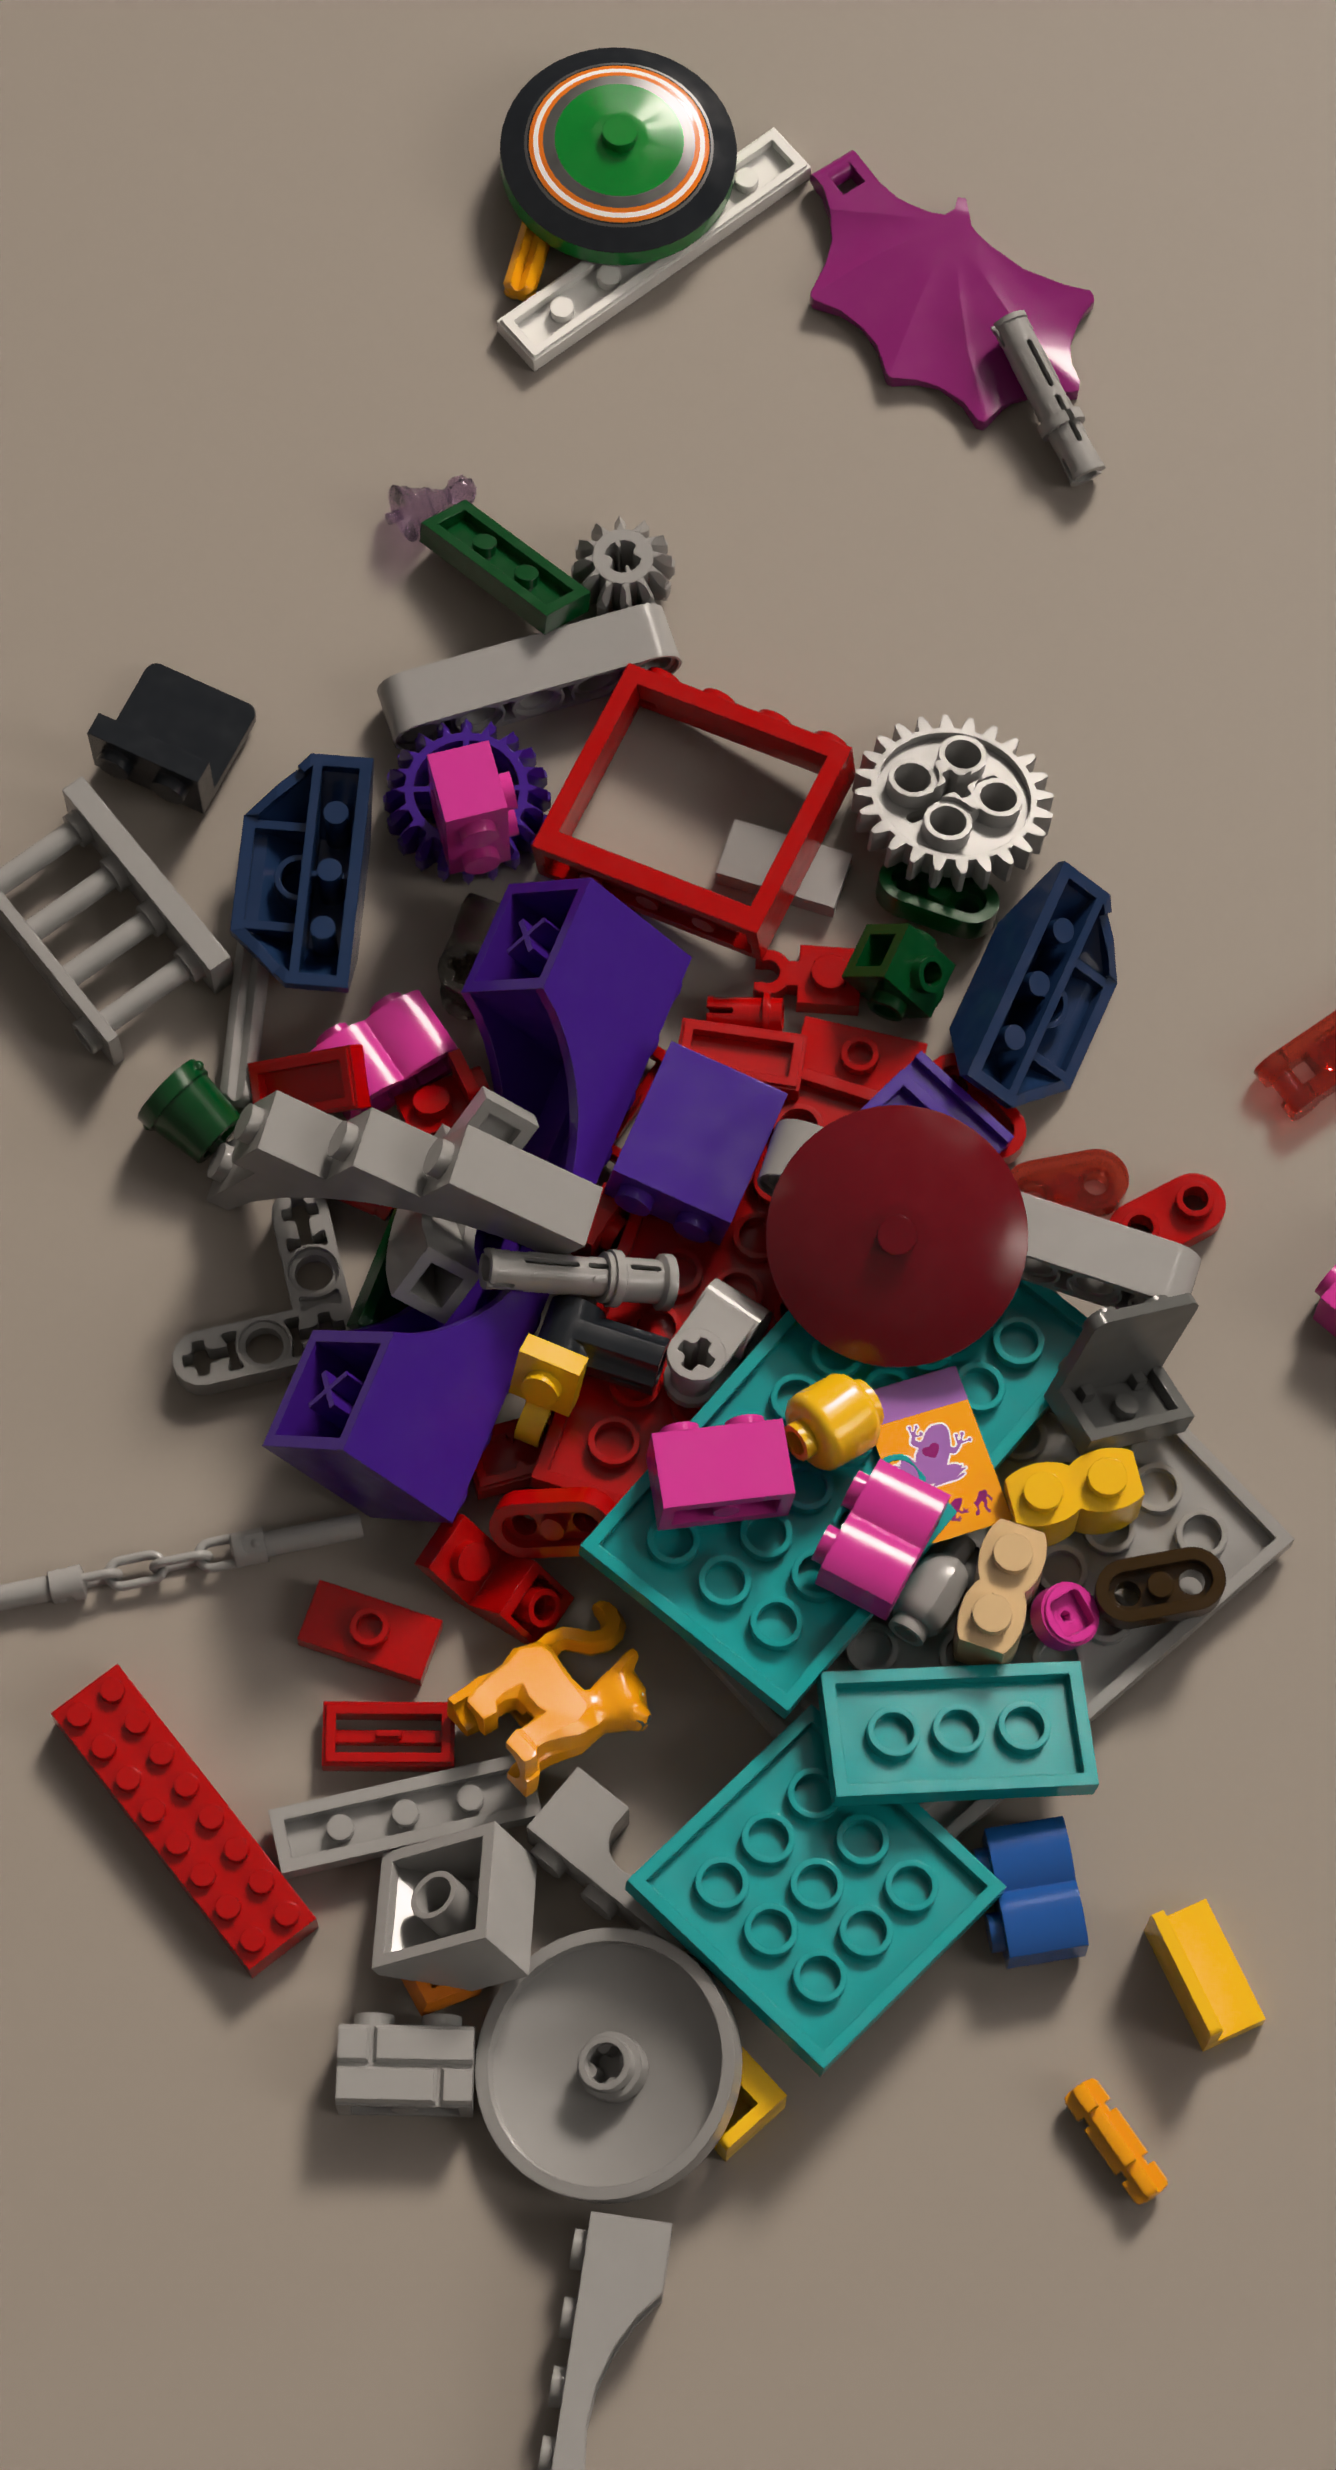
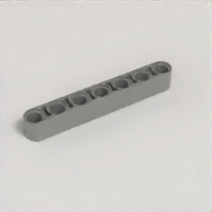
M783 1119L776 1124L757 1178L758 1186L763 1192L772 1197L775 1186L790 1159L808 1139L824 1127L798 1119ZM1021 1192L1028 1223V1251L1021 1280L1104 1307L1112 1306L1116 1309L1144 1303L1157 1295L1172 1297L1185 1293L1192 1294L1201 1265V1258L1189 1247Z

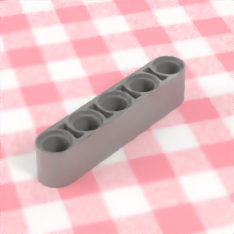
M645 603L561 626L545 635L541 632L396 673L381 682L377 688V694L394 745L400 750L413 751L416 750L415 739L418 733L423 734L432 741L438 739L437 727H439L441 722L449 728L451 734L461 733V724L467 718L472 723L473 733H479L490 722L497 728L609 696L613 693L628 663L647 670L651 667H657L674 674L680 668L682 661L662 606L656 603Z

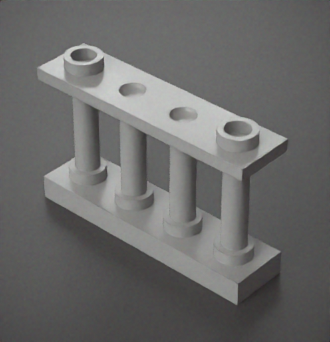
M81 776L62 789L68 812L62 817L64 824L0 867V926L75 1017L76 1021L71 1023V1026L85 1048L91 1054L101 1050L112 1065L116 1066L124 1060L116 1030L189 979L195 983L202 978L216 995L232 984L234 972L231 956L94 789ZM91 843L103 857L99 861L101 868L25 921L5 895L76 845L80 844L82 847H86ZM128 888L140 903L136 906L137 914L62 966L41 940L114 889L122 892ZM165 933L177 948L173 952L175 959L104 1009L98 1011L78 985L151 934L159 937Z

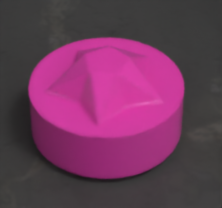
M1060 1582L1041 1591L1035 1597L1031 1606L1030 1619L1035 1634L1043 1644L1057 1651H1070L1089 1642L1094 1637L1099 1626V1610L1093 1596L1084 1587L1073 1582Z

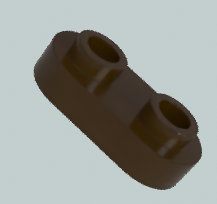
M1184 1547L1113 1561L1099 1574L1093 1596L1099 1610V1615L1108 1624L1121 1629L1140 1628L1199 1617L1211 1612L1218 1605L1226 1586V1573L1222 1563L1213 1553L1199 1547ZM1184 1577H1193L1201 1583L1202 1591L1195 1595L1187 1594L1181 1590L1179 1581ZM1120 1589H1130L1137 1595L1138 1602L1133 1606H1123L1117 1602L1114 1593Z

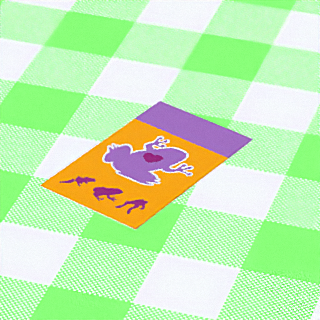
M956 1366L874 1389L884 1413L883 1423L880 1425L881 1431L878 1443L876 1444L880 1459L893 1454L906 1455L926 1477V1483L951 1495L948 1502L957 1511L955 1516L931 1544L993 1526L1000 1518L1008 1521L1012 1520L1010 1510ZM902 1460L889 1462L893 1466L919 1478L917 1470L910 1463Z

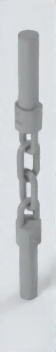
M360 1513L264 1531L263 1527L211 1537L202 1540L196 1546L195 1551L166 1557L155 1550L122 1555L111 1559L105 1569L84 1573L80 1564L63 1569L58 1568L48 1571L47 1576L0 1585V1611L53 1601L54 1604L71 1600L87 1599V1588L106 1584L117 1591L151 1586L160 1583L166 1577L167 1572L198 1566L205 1572L215 1573L269 1562L270 1556L364 1538ZM230 1544L233 1559L208 1563L212 1560L213 1554L206 1549ZM153 1560L149 1565V1570L156 1574L119 1581L123 1577V1572L117 1568L118 1566Z

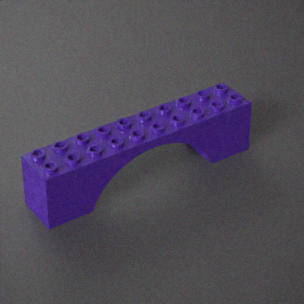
M592 878L508 884L461 994L469 1006L481 1033L490 1064L494 1092L531 1112L536 1117L539 1128L522 1150L596 1184L603 1167L611 1157L612 1145L626 1112L635 1100L636 1089L648 1060L658 1046L659 1034L670 1008L680 994L682 980L692 957ZM478 1229L476 1230L474 1249L478 1266L481 1254L484 1253L486 1247L520 1252H537L508 1239ZM478 1279L445 1324L408 1306L387 1319L362 1328L344 1331L313 1330L262 1446L371 1518L453 1523L458 1510L466 1500L469 1483L483 1451L490 1443L492 1429L509 1393L519 1349L528 1333L534 1335L541 1321V1313L549 1294L507 1289L486 1290L482 1289Z

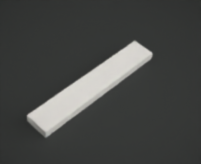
M773 127L737 152L734 185L726 207L714 225L696 242L669 257L643 264L605 265L583 260L498 319V333L534 372L810 179L811 166Z

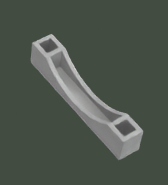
M591 2211L588 2230L575 2228L569 2269L582 2271L578 2298L567 2296L564 2298L559 2338L571 2340L567 2367L554 2365L548 2407L560 2409L556 2437L543 2435L538 2470H585L587 2431L600 2385L614 2356L636 2326L662 2303L673 2223Z

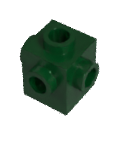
M910 923L867 924L843 972L842 978L869 1001L868 1007L872 1012L886 1020L898 1022L903 1018H931L935 1008L943 998L944 989L956 965L936 948L937 941L931 935L914 928Z

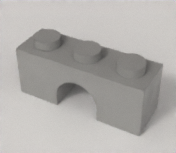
M577 1767L526 1827L528 1843L533 1846L529 1853L537 1859V1864L553 1877L559 1879L565 1872L584 1888L580 1894L581 1898L603 1918L611 1921L615 1915H618L635 1930L666 1940L691 1956L692 1954L625 1890L626 1882L632 1875L621 1870L611 1857L610 1850L613 1843L629 1825V1807L581 1768Z

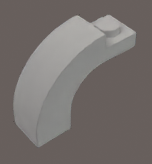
M482 1086L453 1127L450 1128L442 1123L434 1136L443 1138L468 1124L517 1148L523 1149L539 1128L534 1114ZM397 1208L386 1255V1275L391 1296L445 1324L479 1279V1266L474 1249L477 1229L422 1213Z

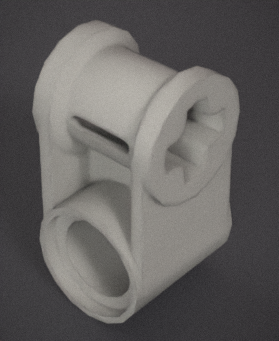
M718 1278L710 1282L697 1300L687 1320L671 1339L667 1348V1367L664 1371L663 1383L668 1397L676 1404L686 1408L703 1407L737 1369L739 1364L758 1345L771 1321L772 1311Z

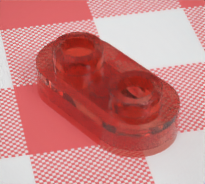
M1089 1149L1030 1160L1016 1165L1011 1170L1021 1192H1037L1045 1200L1097 1217H1103L1116 1211L1122 1205L1129 1185V1174L1124 1162L1114 1153L1103 1149ZM1090 1180H1097L1105 1185L1106 1191L1100 1195H1094L1085 1189L1084 1184Z

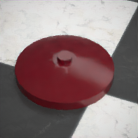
M909 1105L876 1106L845 1115L826 1125L808 1139L790 1159L775 1186L769 1204L766 1221L767 1258L775 1286L784 1304L797 1322L820 1343L836 1353L865 1364L882 1367L919 1366L947 1358L965 1349L982 1337L1002 1316L1014 1297L1025 1268L1028 1251L1027 1214L1020 1189L1010 1168L994 1147L974 1129L953 1117L928 1108Z

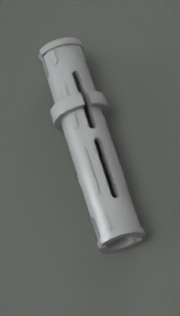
M1025 310L1014 311L1000 318L990 329L996 336L1017 380L1040 422L1037 430L1042 440L1050 442L1071 486H1078L1094 479L1106 467L1093 447L1082 424L1086 418L1080 407H1073L1069 397L1066 395L1049 358L1033 331Z

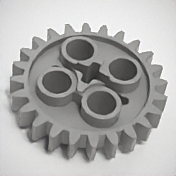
M948 715L942 716L939 728H932L922 716L917 719L914 733L899 723L895 725L892 740L879 735L876 738L874 751H864L860 769H856L852 792L854 794L851 812L858 814L856 831L859 833H870L867 844L869 852L887 849L884 862L885 867L889 868L900 862L908 865L905 879L911 881L922 871L929 874L930 888L935 889L942 877L951 878L955 890L961 892L965 878L972 877L975 883L983 890L987 889L991 872L1002 881L1007 882L1010 880L1013 866L1026 870L1032 853L1040 854L1053 816L1050 809L1054 796L1053 793L1045 791L1048 775L1045 772H1033L1037 758L1034 754L1016 756L1019 744L1017 738L1010 739L1003 744L997 742V726H991L982 735L975 732L974 718H968L962 729L953 727Z

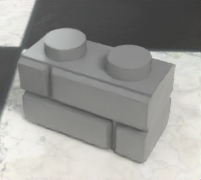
M380 2012L358 2013L354 2015V2024H339L335 2105L338 2115L474 2117L475 2026H462L461 2016L441 2013L423 2015L422 2025H395L394 2015Z

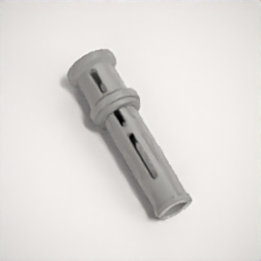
M486 1247L484 1253L481 1254L478 1275L482 1289L583 1295L595 1297L596 1301L602 1303L604 1307L615 1308L622 1302L651 1304L655 1311L666 1312L670 1311L674 1306L679 1289V1266L673 1254H659L655 1259L625 1257L621 1250L609 1249L606 1252H602L598 1257H581Z

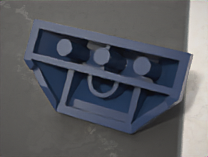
M311 753L298 765V769L276 785L244 815L230 932L285 988L349 993L358 961L371 846L374 758Z
M1066 861L1057 862L997 923L949 1028L960 1076L1006 1109L1015 1108L1071 1088L1117 985L1114 938L1108 918V913L1112 912L1111 895Z

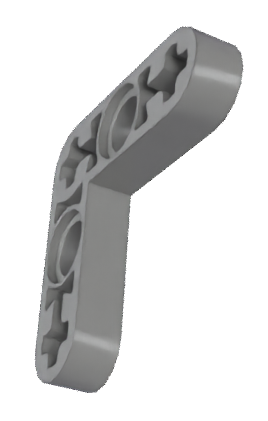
M325 1198L275 1199L272 1206V1222L292 1310L198 1330L185 1335L175 1346L172 1353V1365L179 1384L186 1391L196 1395H211L291 1377L302 1355L295 1357L293 1338L289 1329L299 1327L300 1340L310 1338L312 1331L320 1330L319 1325L324 1322H331L334 1330H352L346 1326L352 1313V1307ZM305 1206L306 1212L313 1215L309 1218L313 1244L301 1247L295 1222L287 1221L293 1218L292 1208ZM323 1241H326V1242H327L326 1245H323V1244H320V1243H322ZM289 1249H296L291 1253L288 1252ZM316 1261L326 1264L331 1268L333 1276L325 1288L310 1291L298 1284L296 1275L304 1264ZM261 1334L276 1336L283 1343L281 1356L269 1364L254 1362L247 1354L249 1343ZM308 1340L301 1342L303 1351L306 1347ZM236 1341V1354L242 1369L232 1371L230 1358L212 1362L210 1364L211 1373L206 1376H198L195 1367L185 1368V1366L194 1363V1353L200 1350H206L209 1359L228 1357L229 1353L226 1343Z

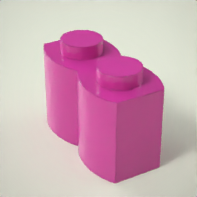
M414 990L404 995L400 992H393L384 996L371 1007L369 1011L370 1016L363 1021L350 1026L347 1023H339L330 1027L318 1037L316 1047L311 1050L312 1052L345 1045L362 1044L371 1107L385 1112L396 1104L395 1096L438 1081L452 1072L447 1053L458 1049V1047L420 991ZM369 1108L342 1112V1114L348 1121Z
M879 1459L871 1475L859 1470L841 1506L851 1510L841 1529L829 1524L811 1560L821 1564L815 1584L886 1621L944 1514L951 1495L882 1459Z

